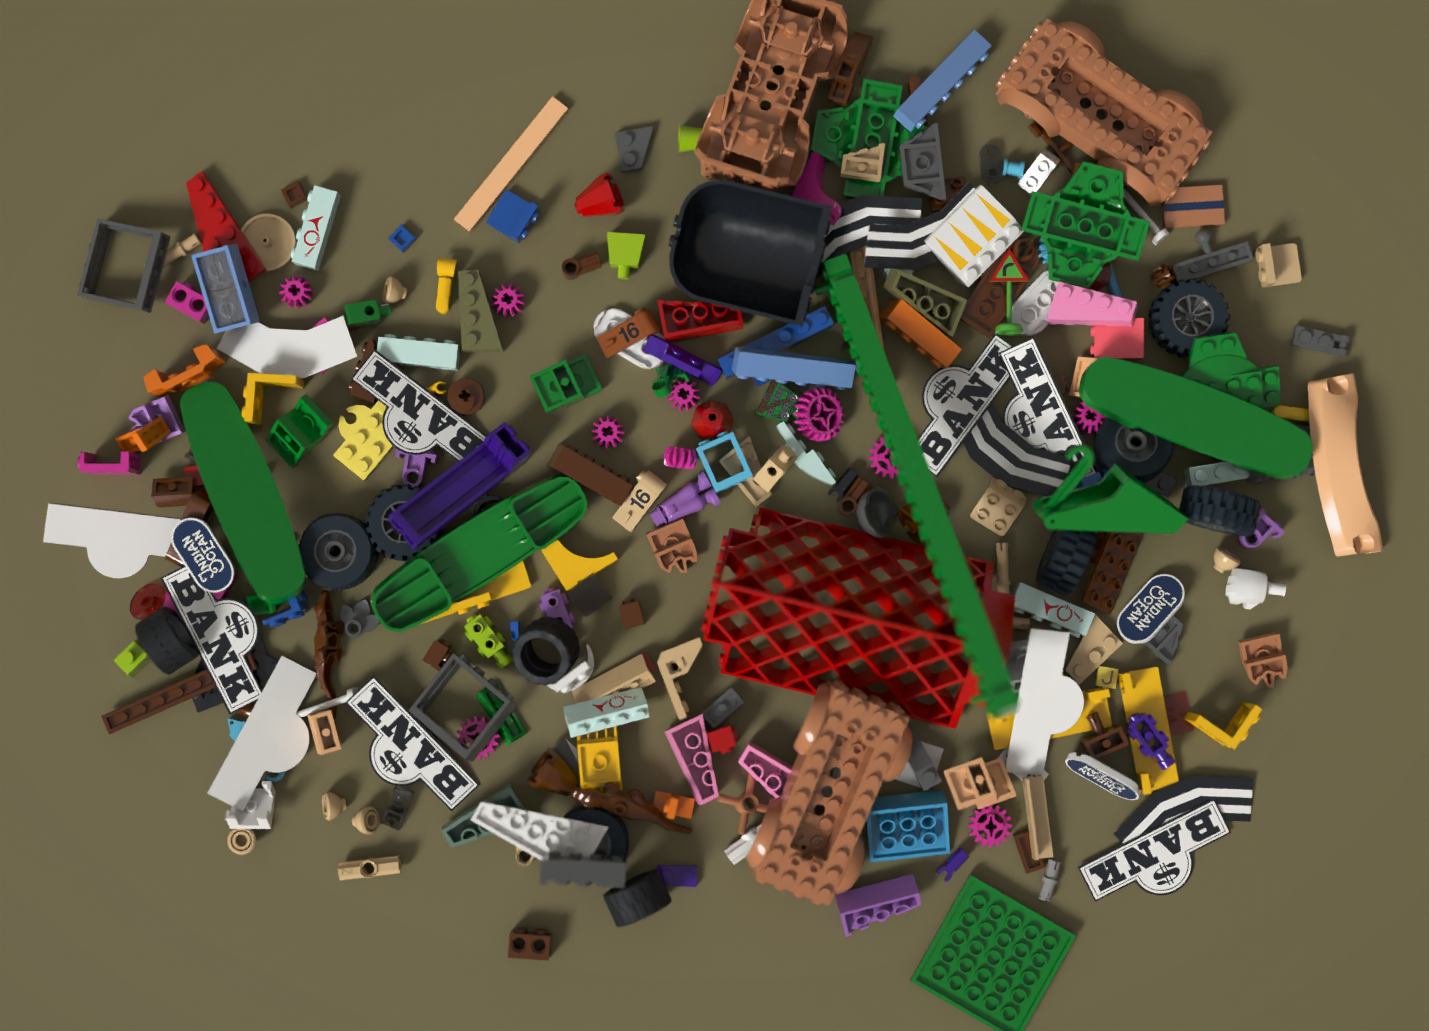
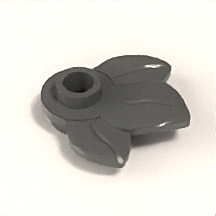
M367 600L358 602L353 609L345 604L341 608L340 619L345 624L344 631L346 635L351 638H358L364 632L373 631L379 624L376 615H370L371 610ZM354 624L358 626L356 632H353L351 629Z

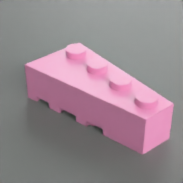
M1058 282L1047 316V322L1049 325L1133 326L1138 304L1136 301Z
M703 714L664 731L697 804L702 805L719 797Z
M749 741L738 762L775 798H780L793 766Z

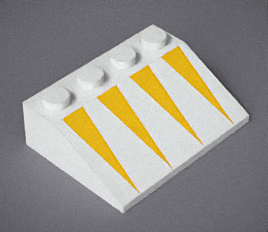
M979 185L924 242L958 283L969 287L1024 231H1021V226L1015 218L982 185Z

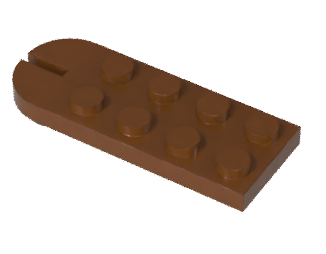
M1018 237L989 266L968 298L960 320L989 339L995 332V327L1001 323L1007 313V282L989 281L1009 248L1027 278L1031 277L1039 264L1040 257L1038 255L1040 253L1035 242L1032 241L1023 256H1019V253L1030 239L1028 237ZM1012 282V304L1027 282Z

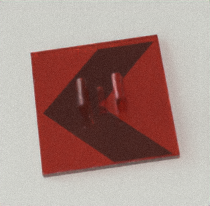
M1185 691L1163 696L1170 735L1194 731L1193 725L1184 719L1186 714L1190 712Z

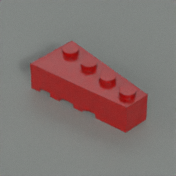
M657 300L664 339L670 343L744 329L742 314L739 310L696 301L693 303Z

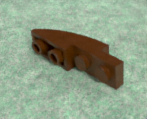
M858 32L853 33L833 75L834 81L827 98L828 102L847 107L858 74L862 72L873 36Z

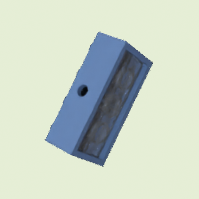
M237 244L191 255L214 334L260 322Z

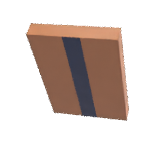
M1222 185L1179 187L1167 203L1162 202L1164 228L1166 229L1220 226L1225 224Z

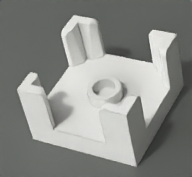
M262 781L263 788H255L243 811L234 806L231 807V812L230 810L226 811L225 819L230 829H271L276 795L272 781Z

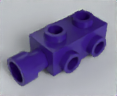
M1136 712L1128 718L1130 721L1126 725L1129 729L1126 731L1133 740L1137 739L1140 743L1138 748L1145 757H1156L1158 765L1162 770L1167 769L1176 762L1174 757L1165 750L1169 747L1166 743L1169 741L1168 737L1162 730L1158 732L1155 728L1157 722L1151 714L1146 715L1143 712ZM1138 723L1143 724L1141 730H1138L1136 727ZM1153 739L1155 744L1150 747L1148 742Z

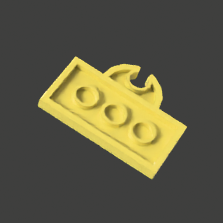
M377 401L372 409L364 405L348 407L346 410L349 413H354L357 417L356 422L353 424H348L343 416L339 418L338 427L345 441L333 456L364 481L393 448V445L388 441L383 431L382 418L386 406L380 401Z

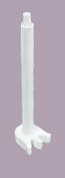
M1123 187L1126 202L1141 219L1150 221L1149 228L1155 234L1152 242L1157 245L1169 235V232L1166 228L1160 230Z
M358 687L348 689L347 695L297 711L296 714L301 718L345 703L358 691Z

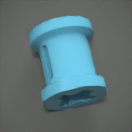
M1005 158L1001 176L1011 175L1022 179L1025 166L1024 161L1013 162Z

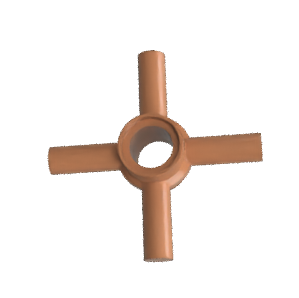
M748 774L745 794L740 795L738 798L719 794V797H717L718 802L734 805L737 812L741 814L738 834L746 835L749 815L755 811L766 813L768 805L759 803L757 797L753 795L755 778L751 774ZM745 799L750 803L749 809L744 806Z

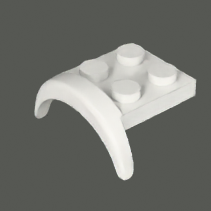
M586 644L588 662H583L557 683L546 686L557 693H568L583 685L590 678L594 670V656L589 644Z

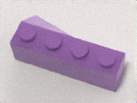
M913 874L869 886H862L861 888L835 895L845 937L852 935L851 931L858 928L861 931L869 928L868 924L877 920L881 923L887 920L893 913L899 915L921 905L920 894Z

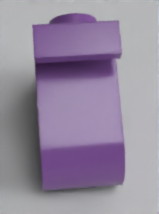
M396 449L395 457L402 459L403 455H406L402 474L404 484H410L411 488L415 486L420 488L425 482L428 459H431L433 464H438L439 456L434 455L432 450L424 454L412 455ZM412 473H417L418 481L411 484L409 476Z
M1261 507L1255 533L1252 534L1254 537L1253 542L1249 543L1246 536L1238 535V543L1244 548H1254L1259 546L1271 532L1274 533L1272 535L1274 539L1280 538L1285 533L1281 529L1282 525L1275 519L1271 520L1266 515L1267 511Z

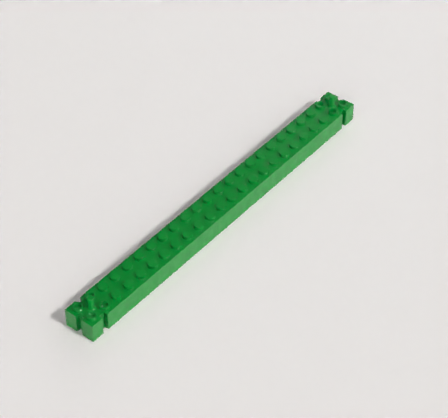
M844 254L823 261L824 269L821 270L823 285L814 289L817 296L827 292L830 294L828 296L831 305L835 306L836 319L838 324H842L844 340L848 341L850 346L848 348L852 359L855 358L857 374L859 377L862 376L864 392L866 395L869 394L870 408L872 412H876L879 431L883 430L884 445L886 449L890 448L891 463L893 467L897 466L900 486L904 485L905 500L907 504L911 503V515L914 522L919 523L918 533L920 539L926 542L925 551L928 559L933 560L934 567L932 569L936 579L940 578L941 594L943 598L948 599L947 609L951 618H955L956 625L954 627L958 637L962 636L963 638L962 649L965 656L970 657L969 667L972 675H977V688L980 693L970 697L971 704L976 705L985 701L986 712L988 715L992 714L993 720L1018 712V707L1020 706L1019 698L1012 685L1009 672L859 285L852 272L848 257Z

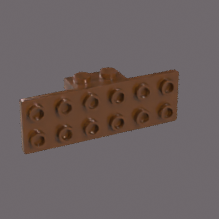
M1097 531L1096 543L1088 562L1095 566L1081 602L1110 615L1112 613L1144 533Z

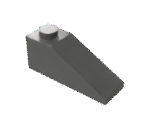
M910 727L913 743L908 763L922 790L925 791L941 783L942 780L914 728Z

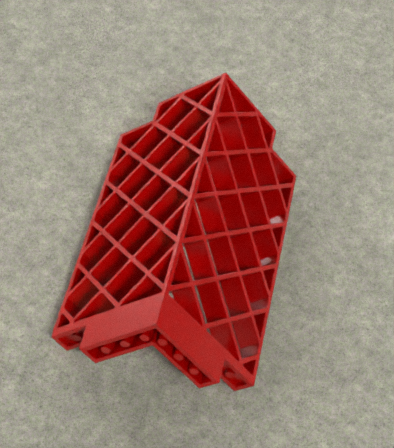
M759 507L758 515H753L751 526L755 528L751 527L750 532L730 528L728 536H723L721 547L725 549L720 548L718 561L722 562H717L714 574L718 575V577H713L711 588L715 589V591L710 590L708 603L712 604L706 607L704 617H707L708 620H703L701 631L705 632L703 640L723 645L722 651H725V653L721 652L718 663L722 665L720 673L815 696L818 685L827 682L822 680L818 674L833 669L841 678L837 681L844 683L850 690L854 687L862 690L863 694H866L868 697L872 694L881 698L887 704L893 702L901 706L900 708L905 710V714L911 719L956 729L965 703L971 704L970 697L980 694L977 688L978 678L977 675L973 676L970 670V657L968 663H965L957 654L963 651L962 636L958 637L954 627L956 625L955 618H951L941 607V605L948 603V599L943 598L940 590L929 594L919 584V582L930 579L939 589L941 586L940 578L936 579L932 569L934 567L933 560L928 559L925 551L926 546L892 538H876L866 532ZM759 525L768 527L772 532L760 537L758 535ZM803 536L816 538L820 544L808 548L800 538ZM784 544L793 555L780 559L772 548ZM852 547L862 549L869 556L858 560L848 549ZM756 555L765 566L752 570L743 560ZM833 556L842 567L830 571L821 560ZM964 556L976 590H979V598L1006 665L1011 653L1015 595L991 590L993 562ZM897 560L912 561L917 568L907 572ZM725 566H728L737 576L727 581H721ZM805 567L815 578L802 582L792 571ZM881 567L891 579L880 583L870 571ZM777 578L786 589L773 593L764 582ZM854 578L864 590L852 594L842 583ZM723 587L732 599L716 604L719 588ZM826 589L836 601L823 605L814 594ZM903 590L913 602L902 606L891 594ZM774 599L782 610L767 616L758 604ZM876 601L886 613L874 617L864 605ZM744 611L753 622L738 628L729 616ZM824 611L832 622L816 627L808 616ZM925 613L936 625L924 629L914 617ZM794 623L802 634L787 639L778 628ZM875 623L882 634L865 639L858 628ZM764 634L772 645L758 650L751 643L750 639ZM844 635L852 645L836 651L828 640ZM925 635L932 645L915 651L908 643V640ZM735 646L743 657L738 659L729 658L730 648ZM814 646L821 657L807 662L798 651ZM893 646L901 655L899 658L884 662L877 652ZM784 657L792 666V668L784 671L773 668L770 662ZM863 658L871 668L855 674L847 663ZM944 658L951 667L950 669L934 674L926 665ZM913 670L920 680L904 685L896 676ZM883 681L889 688V691L884 693L872 692L866 686ZM960 682L956 696L953 697L945 687ZM932 693L939 702L927 705L919 703L915 698ZM984 701L976 705L985 707L984 703L986 702Z

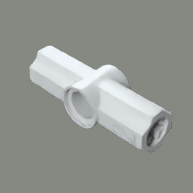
M761 824L746 831V835H742L739 840L724 850L734 865L749 853Z

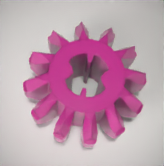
M295 274L292 275V281L286 277L285 281L287 284H280L284 289L279 291V295L284 296L281 301L283 303L288 302L287 306L290 308L295 305V308L300 309V303L307 306L308 304L305 300H312V297L308 294L314 292V289L308 288L311 282L309 280L305 281L304 276H300L298 279ZM295 288H298L300 292H297L298 295L295 296L293 291H296Z
M512 283L509 284L508 289L505 284H502L503 290L500 291L496 288L495 291L498 295L491 296L493 300H496L492 303V306L498 307L496 309L498 314L503 311L504 317L508 316V312H510L512 317H515L514 310L521 313L522 310L518 306H525V302L521 300L525 295L524 293L519 294L520 287L514 289ZM509 296L513 299L510 300L511 304L503 302L504 300L506 301L505 297Z
M679 378L677 380L678 386L675 383L673 384L674 390L670 393L673 396L668 397L667 400H675L671 407L675 408L679 404L678 410L680 412L683 410V406H686V410L690 411L689 404L693 407L697 406L693 399L700 400V396L694 395L699 393L700 389H692L696 385L695 381L688 385L689 382L685 380L684 384H682ZM681 390H684L685 393L689 392L687 399L683 400L682 397H678V394H681Z
M1083 401L1080 402V407L1076 406L1074 408L1078 414L1072 415V418L1078 419L1075 422L1076 426L1081 424L1079 431L1082 432L1086 428L1087 434L1092 433V429L1097 432L1103 422L1101 419L1106 418V416L1086 406ZM1092 413L1093 418L1087 420L1085 416Z
M607 415L606 422H604L602 417H599L601 424L593 423L598 430H591L592 434H598L592 438L593 441L601 439L598 443L599 447L605 442L606 449L610 448L609 443H612L613 447L616 448L615 440L623 442V439L618 437V435H625V431L619 430L624 427L623 423L616 425L618 422L617 417L611 422L610 415ZM609 428H612V436H603L605 435V433L603 432L604 429L608 430Z
M672 446L666 447L663 456L664 465L684 469L695 468L698 458L695 449Z

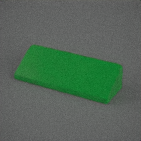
M488 688L476 694V698L491 720L504 702ZM514 711L511 712L497 730L507 746L527 734Z

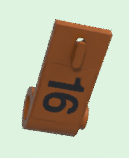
M641 308L635 311V316L596 337L607 359L641 340L648 339L651 334L656 335L661 331L650 309L645 310V308Z

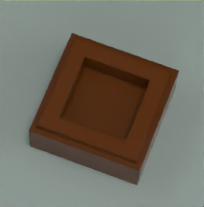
M299 181L281 189L290 208L308 200Z

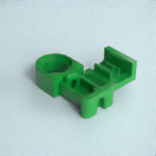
M666 364L665 367H657L655 370L658 373L657 380L653 381L652 389L658 398L665 397L673 389L674 383L672 380H679L680 377L682 379L684 377L689 382L691 374L678 367L673 368L672 364Z

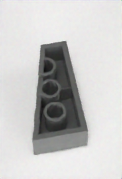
M549 851V854H545L541 860L540 884L547 885V880H551L557 885L570 884L572 881L578 886H591V883H595L597 887L624 888L627 860H623L622 856H611L610 859H605L599 854H590V857H582L581 853L572 852L569 853V856L561 855L559 851Z

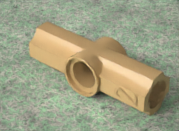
M400 855L339 862L338 876L340 880L401 873ZM366 863L373 864V873H369L366 871Z

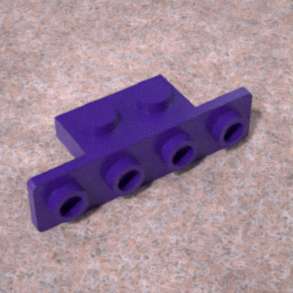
M654 334L650 335L643 348L644 352L668 364H672V366L678 367L712 386L722 372L721 368Z

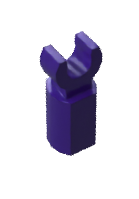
M959 847L946 861L947 864L940 866L936 873L939 875L942 871H947L944 881H949L952 877V872L954 870L957 871L969 856Z

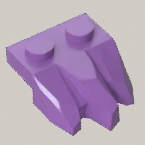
M169 395L133 409L129 416V419L137 424L130 428V431L146 425L156 417L162 416L171 434L158 443L181 434L186 430Z

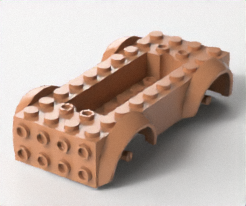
M751 0L734 43V48L740 54V58L727 93L716 96L695 147L694 154L701 162V175L709 180H726L779 193L781 188L793 186L799 181L807 162L810 146V127L805 120L819 82L833 79L836 67L847 45L848 19L842 8L843 5L833 0ZM776 65L782 66L784 73L781 75L774 74L773 67ZM769 83H775L778 88L771 91L766 86ZM762 101H769L771 108L767 111L762 110L759 106Z
M1048 18L1043 24L1039 22L1031 37L1026 40L1019 54L1017 53L1011 65L1004 71L996 84L998 90L995 94L999 104H1008L1019 109L1026 117L1028 115L1029 119L1032 118L1040 124L1049 137L1061 135L1097 160V165L1123 171V184H1126L1127 187L1131 186L1142 195L1148 207L1159 206L1162 202L1167 203L1173 197L1180 183L1189 174L1191 167L1200 158L1202 151L1211 142L1209 137L1212 131L1204 126V117L1194 101L1174 90L1162 89L1155 92L1107 60L1101 40L1089 28L1079 23L1064 21L1055 24ZM1083 98H1087L1091 102V106L1087 109L1080 106V100ZM1096 112H1104L1106 115V119H1098L1096 116ZM1113 122H1122L1123 130H1114Z
M834 680L833 683L827 681L824 684L818 685L807 718L793 745L798 756L780 798L770 799L756 838L745 857L757 882L764 885L770 883L774 885V888L782 892L786 890L791 891L794 896L804 899V897L810 898L813 903L820 906L823 904L829 906L834 895L846 892L856 882L864 860V844L860 836L862 828L881 784L893 781L901 774L909 760L913 743L912 732L908 725L910 718L905 714V710L900 708L901 706L893 702L887 704L881 698L872 694L868 697L866 694H863L862 690L854 687L850 690L844 683ZM833 767H838L841 770L838 778L830 777L829 772ZM831 786V793L827 796L822 795L823 787ZM821 804L825 807V812L819 816L815 815L814 807Z

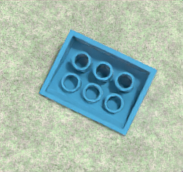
M944 790L875 798L865 821L870 862L950 854L948 807Z

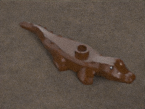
M323 590L320 600L314 605L318 621V628L314 637V658L316 661L317 680H319L320 687L324 690L325 697L329 701L336 698L331 676L334 663H339L343 655V651L339 647V637L344 633V623L341 621L334 622L331 594L328 590ZM337 705L329 708L332 712L333 720L336 718Z
M607 782L605 784V792H600L593 788H575L571 794L587 808L601 807L612 814L629 820L650 821L669 831L685 834L692 832L691 828L675 824L666 818L657 808L647 803L644 795L637 789H633L628 793L621 791L614 782Z

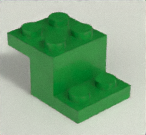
M586 354L569 362L565 359L529 376L546 413L564 405L569 407L603 391Z
M305 394L300 397L292 410L277 419L265 440L293 469L299 464L304 454L321 444L333 422Z

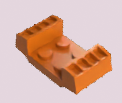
M207 344L196 347L193 350L200 364L189 365L186 367L185 372L181 374L174 373L169 377L166 373L157 369L150 371L143 377L147 392L158 397L170 393L179 394L212 377L215 370L225 364L226 361L216 349Z

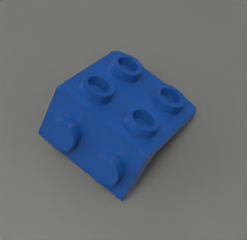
M505 191L488 217L487 223L520 244L521 240H525L529 234L531 224L538 220L540 209L532 201L528 203L514 193Z
M303 589L300 595L289 600L290 610L262 621L263 624L270 625V627H278L286 624V619L288 618L290 620L304 616V612L310 610L306 602L308 601V596Z

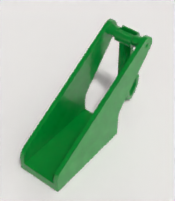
M1084 444L1072 447L1066 454V458L1071 459L1077 452L1082 451L1084 453L1082 459L1055 493L1051 496L1039 498L1032 504V510L1041 519H1044V525L1048 529L1173 534L1178 532L1188 520L1171 501L1117 464L1111 467L1100 482L1074 489L1092 467L1095 460L1093 450Z

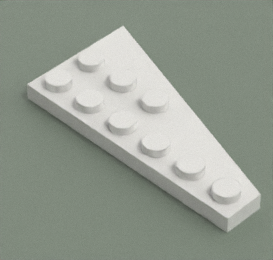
M483 801L479 804L471 818L473 822L539 860H542L545 854H549V851H559L561 855L569 856V853L572 852L581 853L582 857H590V854L595 852L608 829V826Z

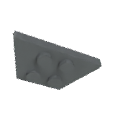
M934 123L925 131L918 133L914 138L899 146L903 185L906 188L945 201L946 191L938 123Z

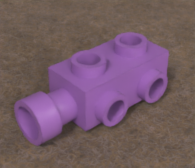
M555 587L545 590L544 595L540 596L542 601H539L542 612H546L547 617L555 619L561 617L564 623H567L570 628H574L573 623L576 620L573 612H568L566 604H569L566 592L562 593L560 589L556 590ZM552 598L556 599L554 606H551L549 603Z

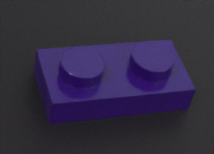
M657 864V870H659L665 886L697 887V865Z

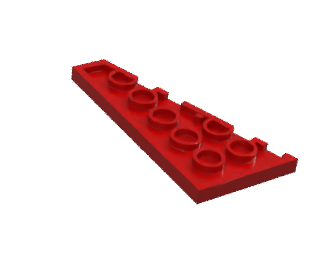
M201 171L186 182L203 252L237 244L248 282L250 283L267 269L206 174Z

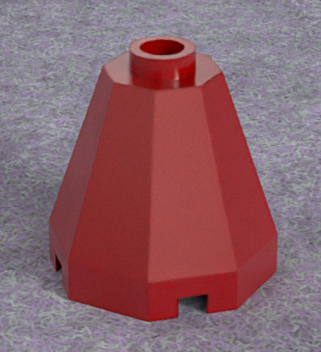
M605 173L600 175L576 197L574 207L578 214H582L583 217L619 215L625 212V208H622L624 201L616 183L612 184L610 181L613 180L611 174Z
M710 399L695 408L691 424L700 439H709L711 442L718 439L717 435L722 432L728 431L730 433L734 418L726 404ZM715 416L716 420L710 421L709 418Z

